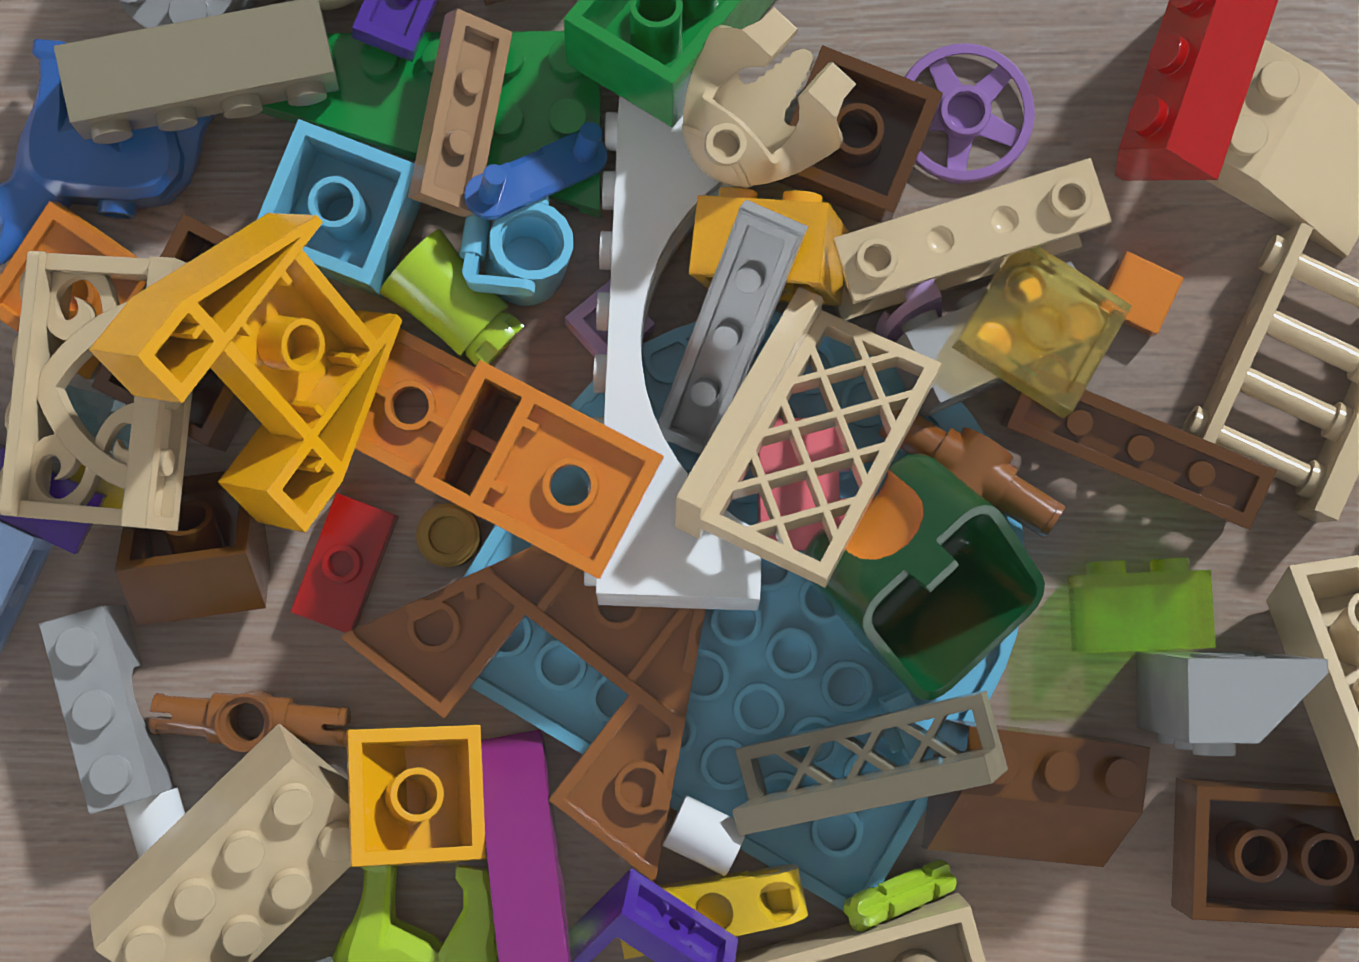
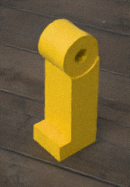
M794 864L773 866L752 872L745 870L727 873L726 876L715 875L658 885L734 936L786 926L808 916L798 865ZM621 940L624 960L645 956Z

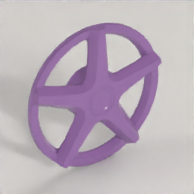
M970 43L943 46L919 59L907 72L905 78L915 81L919 74L929 67L938 91L943 92L929 131L942 130L947 133L948 151L947 168L933 162L921 151L915 164L930 175L954 184L987 180L1010 167L1027 146L1035 119L1032 92L1027 80L1018 67L996 50ZM958 54L977 55L997 63L998 66L975 86L962 85L945 57ZM1011 78H1013L1018 86L1023 100L1024 119L1021 130L991 113V103ZM983 136L1012 147L1003 158L985 168L966 171L972 141L975 137Z

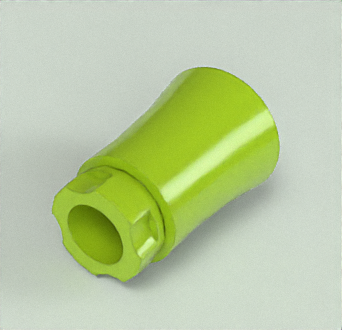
M437 229L420 242L402 260L386 279L379 294L413 315L447 343L460 357L466 354L475 366L479 360L491 365L521 333L524 326L516 317L506 311L509 306L499 296L493 293L475 292L468 287L462 272L464 259L460 257V254L443 231Z

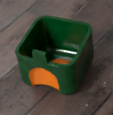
M910 454L894 461L886 472L887 476L883 486L869 504L827 586L824 588L812 581L811 583L859 642L907 689L921 700H932L951 690L1033 613L1044 595L1045 582L1043 575L1002 513L936 459L924 454ZM820 529L813 536L805 549V555L821 561L830 545L824 529Z

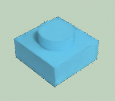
M903 688L878 698L884 713L916 706L910 692ZM923 721L915 722L927 730ZM899 727L888 728L882 735L891 754L902 750L904 756L910 761L921 743ZM929 748L924 758L937 752Z

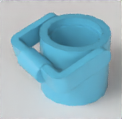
M549 196L504 217L495 219L491 231V222L487 219H482L476 215L468 216L465 219L460 257L464 259L463 277L472 291L497 294L503 300L518 306H531L549 300L559 290L573 251V232L566 218L554 207L549 206ZM481 261H484L485 275H479Z

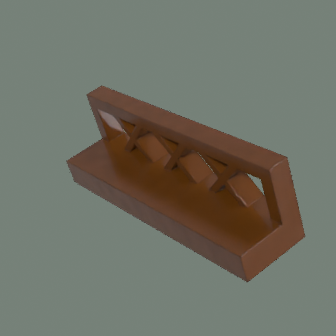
M1030 367L1013 407H1007L1000 423L1004 427L1248 530L1251 529L1277 472L1272 467L1033 367Z

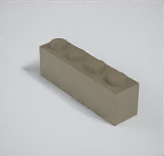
M294 0L53 46L69 121L84 140L92 138L93 142L98 144L125 141L133 136L132 130L158 126L159 130L162 131L188 129L198 123L197 118L223 113L224 117L230 119L246 118L260 113L263 110L262 105L288 100V104L291 106L312 105L327 98L326 93L339 90L319 0Z

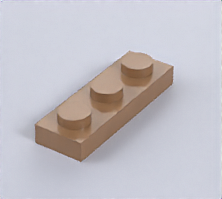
M458 8L445 14L408 198L466 218L474 214L465 204V188L468 182L473 177L482 174L487 166L513 32Z

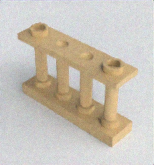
M1091 158L833 238L836 253L844 274L841 306H834L837 316L851 322L899 307L907 302L904 292L931 279H934L939 292L944 293L1078 251L1082 247L1078 233L1112 222Z
M1300 223L1281 234V236L1273 235L1265 246L1257 268L1264 271L1205 403L1203 407L1196 405L1192 409L1181 430L1276 469L1277 472L1274 477L1295 486V493L1300 495L1293 512L1315 523L1339 520L1359 475V349L1276 311L1291 277L1359 308V280L1302 254L1313 227ZM1265 334L1346 371V377L1352 383L1343 403L1338 402L1332 406L1250 368ZM1239 391L1320 428L1321 436L1326 438L1317 460L1313 459L1305 463L1225 426V421Z

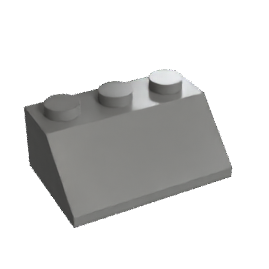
M1136 651L1137 728L1157 733V743L1174 744L1176 749L1193 750L1194 755L1234 756L1236 755V743H1260L1328 674V659L1267 652Z

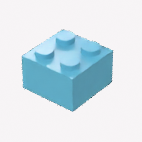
M298 119L257 219L267 213L318 215L323 223L304 246L303 251L325 277L383 299L384 296L379 294V291L386 279L396 268L422 202L408 198L415 163Z

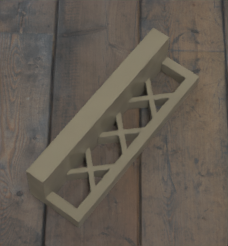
M984 690L741 746L735 749L749 800L733 809L732 812L738 835L742 836L992 784L1008 770L987 691ZM972 710L982 744L981 748L960 752L937 737L948 715ZM935 718L928 731L915 723ZM899 727L921 742L910 763L897 765L874 750L886 729ZM872 732L866 744L853 737ZM837 741L858 755L847 777L835 778L814 764L826 742ZM811 746L805 757L794 751L795 749ZM929 748L942 755L923 760ZM776 754L798 770L788 789L767 794L758 758ZM867 762L879 769L862 773ZM807 775L818 782L802 786Z

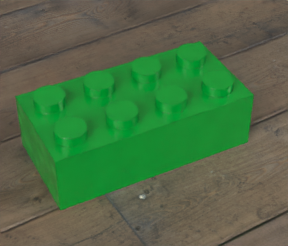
M578 0L563 18L567 64L673 128L683 115L686 92L692 71L712 29L719 25H727L737 29L750 26L760 20L775 0Z

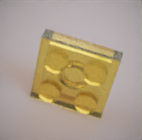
M1040 246L1005 256L952 348L1061 418H1065L1076 407L1132 305Z

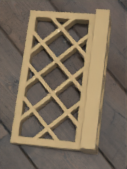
M798 287L676 496L675 528L698 539L706 531L825 588L933 386L942 363L821 310L823 297ZM828 336L851 346L857 361L824 369L817 350L824 337ZM808 365H810L813 373L803 375ZM898 367L919 377L913 390L886 397L875 372ZM863 376L873 400L840 409L831 384ZM819 387L828 413L795 421L788 404L791 395ZM902 409L897 420H895L892 411ZM879 415L888 435L885 442L857 449L847 423ZM779 416H781L784 425L774 427ZM835 427L845 453L811 462L801 436ZM790 439L799 466L765 475L758 457L761 448ZM874 461L867 474L863 464ZM851 467L859 487L856 496L828 504L817 476ZM751 468L754 478L743 481ZM806 480L816 507L781 517L771 489ZM760 492L770 520L746 527L723 515L732 500ZM845 515L837 529L833 518ZM822 522L830 545L821 561L794 550L787 531ZM776 535L777 541L769 538L768 536Z

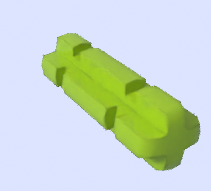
M937 859L923 865L920 869L915 868L879 883L877 887H870L855 893L853 897L845 900L843 911L849 917L850 926L856 931L863 932L877 926L878 923L889 921L919 908L927 902H933L946 896V894L955 890L957 879L951 874L950 865L946 861Z

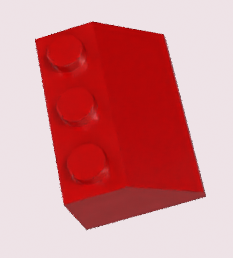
M1169 0L1118 149L1116 177L1123 181L1218 180L1278 0Z

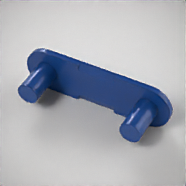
M593 122L584 123L579 132L572 133L547 144L533 153L500 166L496 164L487 166L482 174L473 177L466 185L464 200L467 208L474 215L482 219H499L598 174L604 168L607 161V150L601 141L603 134L601 127Z

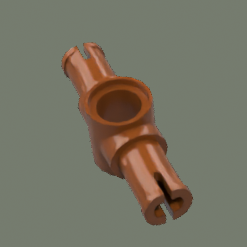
M902 409L892 411L895 420H897ZM917 414L900 446V449L908 454H924L936 459L996 507L1002 514H1006L1043 538H1046L1066 507L1016 475L1018 468L1010 464L1013 456L1001 445L971 428L963 427L961 432L951 428L947 433ZM883 425L878 435L886 439L888 435Z
M262 690L241 694L214 692L211 698L168 696L163 693H156L151 702L150 712L170 713L172 717L158 716L157 718H149V730L152 735L170 734L206 737L210 744L225 745L230 750L237 752H249L275 726L281 724L303 744L346 748V731L350 729L330 728L328 724L343 726L351 722V711L349 706H342L340 708L294 704L293 698L276 697L272 693ZM246 703L255 705L264 716L263 731L257 738L247 736L242 732L238 724L239 712Z

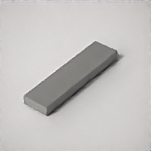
M745 200L740 206L658 421L665 440L701 455L753 366L808 226L749 200Z

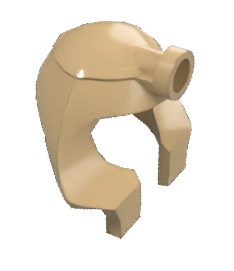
M775 7L760 21L743 29L727 25H719L713 28L697 59L687 88L683 109L682 131L692 160L702 172L710 178L728 185L750 187L784 179L805 170L840 148L843 141L837 116L844 98L854 88L856 83L833 62H829L798 96L799 121L796 126H789L784 121L785 111L790 106L791 100L796 97V91L801 89V83L807 79V72L812 69L814 57L811 51L800 49L792 52L790 57L783 58L781 63H776L773 69L767 70L764 76L758 77L755 82L744 84L740 81L738 72L741 69L767 67L798 33L797 28Z

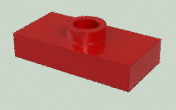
M336 493L290 612L344 633L355 630L399 516Z

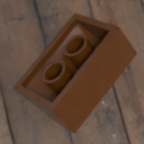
M946 719L937 734L938 738L960 752L982 747L975 722ZM996 725L1008 770L992 784L928 797L922 848L1104 867L1143 814L1151 747L1112 738ZM938 752L933 754V758L942 756Z

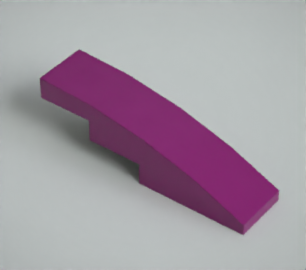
M539 729L481 740L485 838L499 962H571L564 881L558 858L553 804L549 801L550 791L546 746L542 731Z

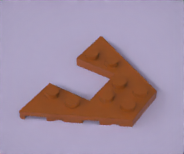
M532 545L517 554L474 572L342 636V640L444 719L451 714L526 616L628 694V697L557 787L549 801L653 882L658 871L706 609L598 605L596 586H584V571Z

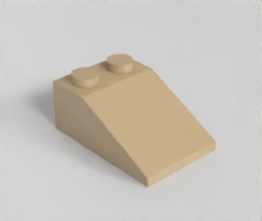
M1265 40L1218 180L1205 181L1290 229L1300 223L1313 227L1309 239L1344 259L1348 257L1359 237V105L1319 69Z

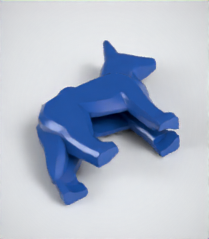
M34 39L32 54L39 60L40 78L38 90L26 125L18 139L14 169L10 178L0 183V265L5 264L13 257L49 201H58L68 209L72 204L98 206V215L124 220L136 219L137 209L171 204L190 185L199 163L206 130L217 114L197 118L198 123L195 126L179 131L159 130L158 126L132 130L133 136L122 142L98 144L94 143L92 138L84 140L69 121L53 47L66 43L55 40Z

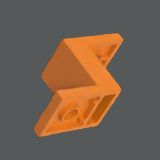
M399 328L355 447L358 451L414 479V483L598 579L602 578L664 459V455L479 360L476 367H473ZM408 389L423 391L429 405L425 417L413 424L400 422L394 410L397 397ZM568 466L583 469L587 472L591 481V490L588 497L582 503L575 506H565L558 503L551 491L554 475L560 469Z

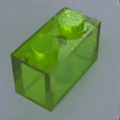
M1189 558L1150 559V572L1126 573L1125 560L1086 562L1087 575L1068 576L1072 651L1106 653L1216 648L1211 570H1190Z

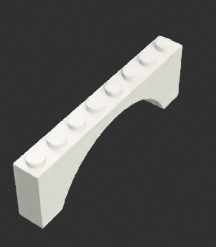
M619 96L618 112H606L605 147L607 151H616V171L603 172L602 209L614 210L613 231H601L599 251L600 270H611L610 292H598L596 315L597 331H608L607 354H595L593 377L594 393H605L604 417L592 418L664 455V459L602 578L598 579L584 572V586H596L598 605L757 611L761 592V557L706 531L698 539L675 528L676 496L689 474L676 459L659 428L647 394L642 367L644 328L650 303L671 257L694 229L698 195L718 196L719 188L739 186L716 181L698 168L686 146L682 131L683 115L672 128ZM589 481L588 495L591 490V481ZM725 511L723 515L724 517H727L743 526H750L744 523L743 521L737 519L728 511Z

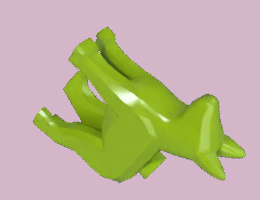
M456 865L455 879L463 888V910L444 943L432 933L396 917L398 866L361 867L364 870L361 900L352 922L343 930L336 944L333 955L334 962H499L489 869L487 867Z

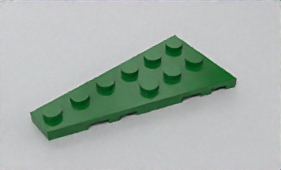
M511 31L513 33L487 166L492 164L500 166L533 153L547 144L572 133L579 132L584 123L593 122L601 127V84L567 64L564 31ZM441 32L424 33L413 62L352 38V33H327L339 90L326 93L327 98L325 100L307 106H291L288 104V100L262 105L263 110L260 113L294 124L300 119L357 142L365 141L390 149L394 155L415 161ZM601 171L592 177L550 195L549 198L577 207L581 213L601 219Z

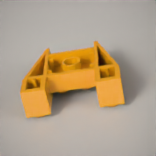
M267 213L131 297L89 348V351L133 396L183 403L205 373L211 368L262 423L218 482L257 522L306 533L344 479L402 320L397 314L352 310L303 251L304 246L323 223L318 215Z

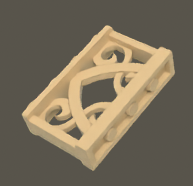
M43 251L28 252L26 270L23 272L19 284L22 306L19 332L12 347V360L15 366L12 395L5 411L7 440L4 466L0 471V515L178 531L192 391L183 403L134 396V403L119 408L105 420L95 439L75 412L65 388L84 363L93 356L89 348L127 303L120 304L112 279L147 281L146 288L185 265L186 262L169 257L150 256L148 259L59 254ZM79 280H88L100 295L103 313L97 316L94 307L89 302L75 297L78 303V312L74 318L68 320L72 284ZM127 424H131L129 450L125 447L124 440L117 439L113 453H111V447L120 430ZM53 456H56L61 463L60 472L55 480H66L72 477L80 468L81 463L86 466L78 487L68 496L61 499H56L49 494ZM101 478L124 489L122 509L86 506L95 494Z

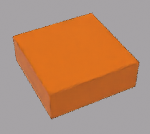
M1126 251L1121 255L1096 310L1150 337L1158 335L1184 278Z

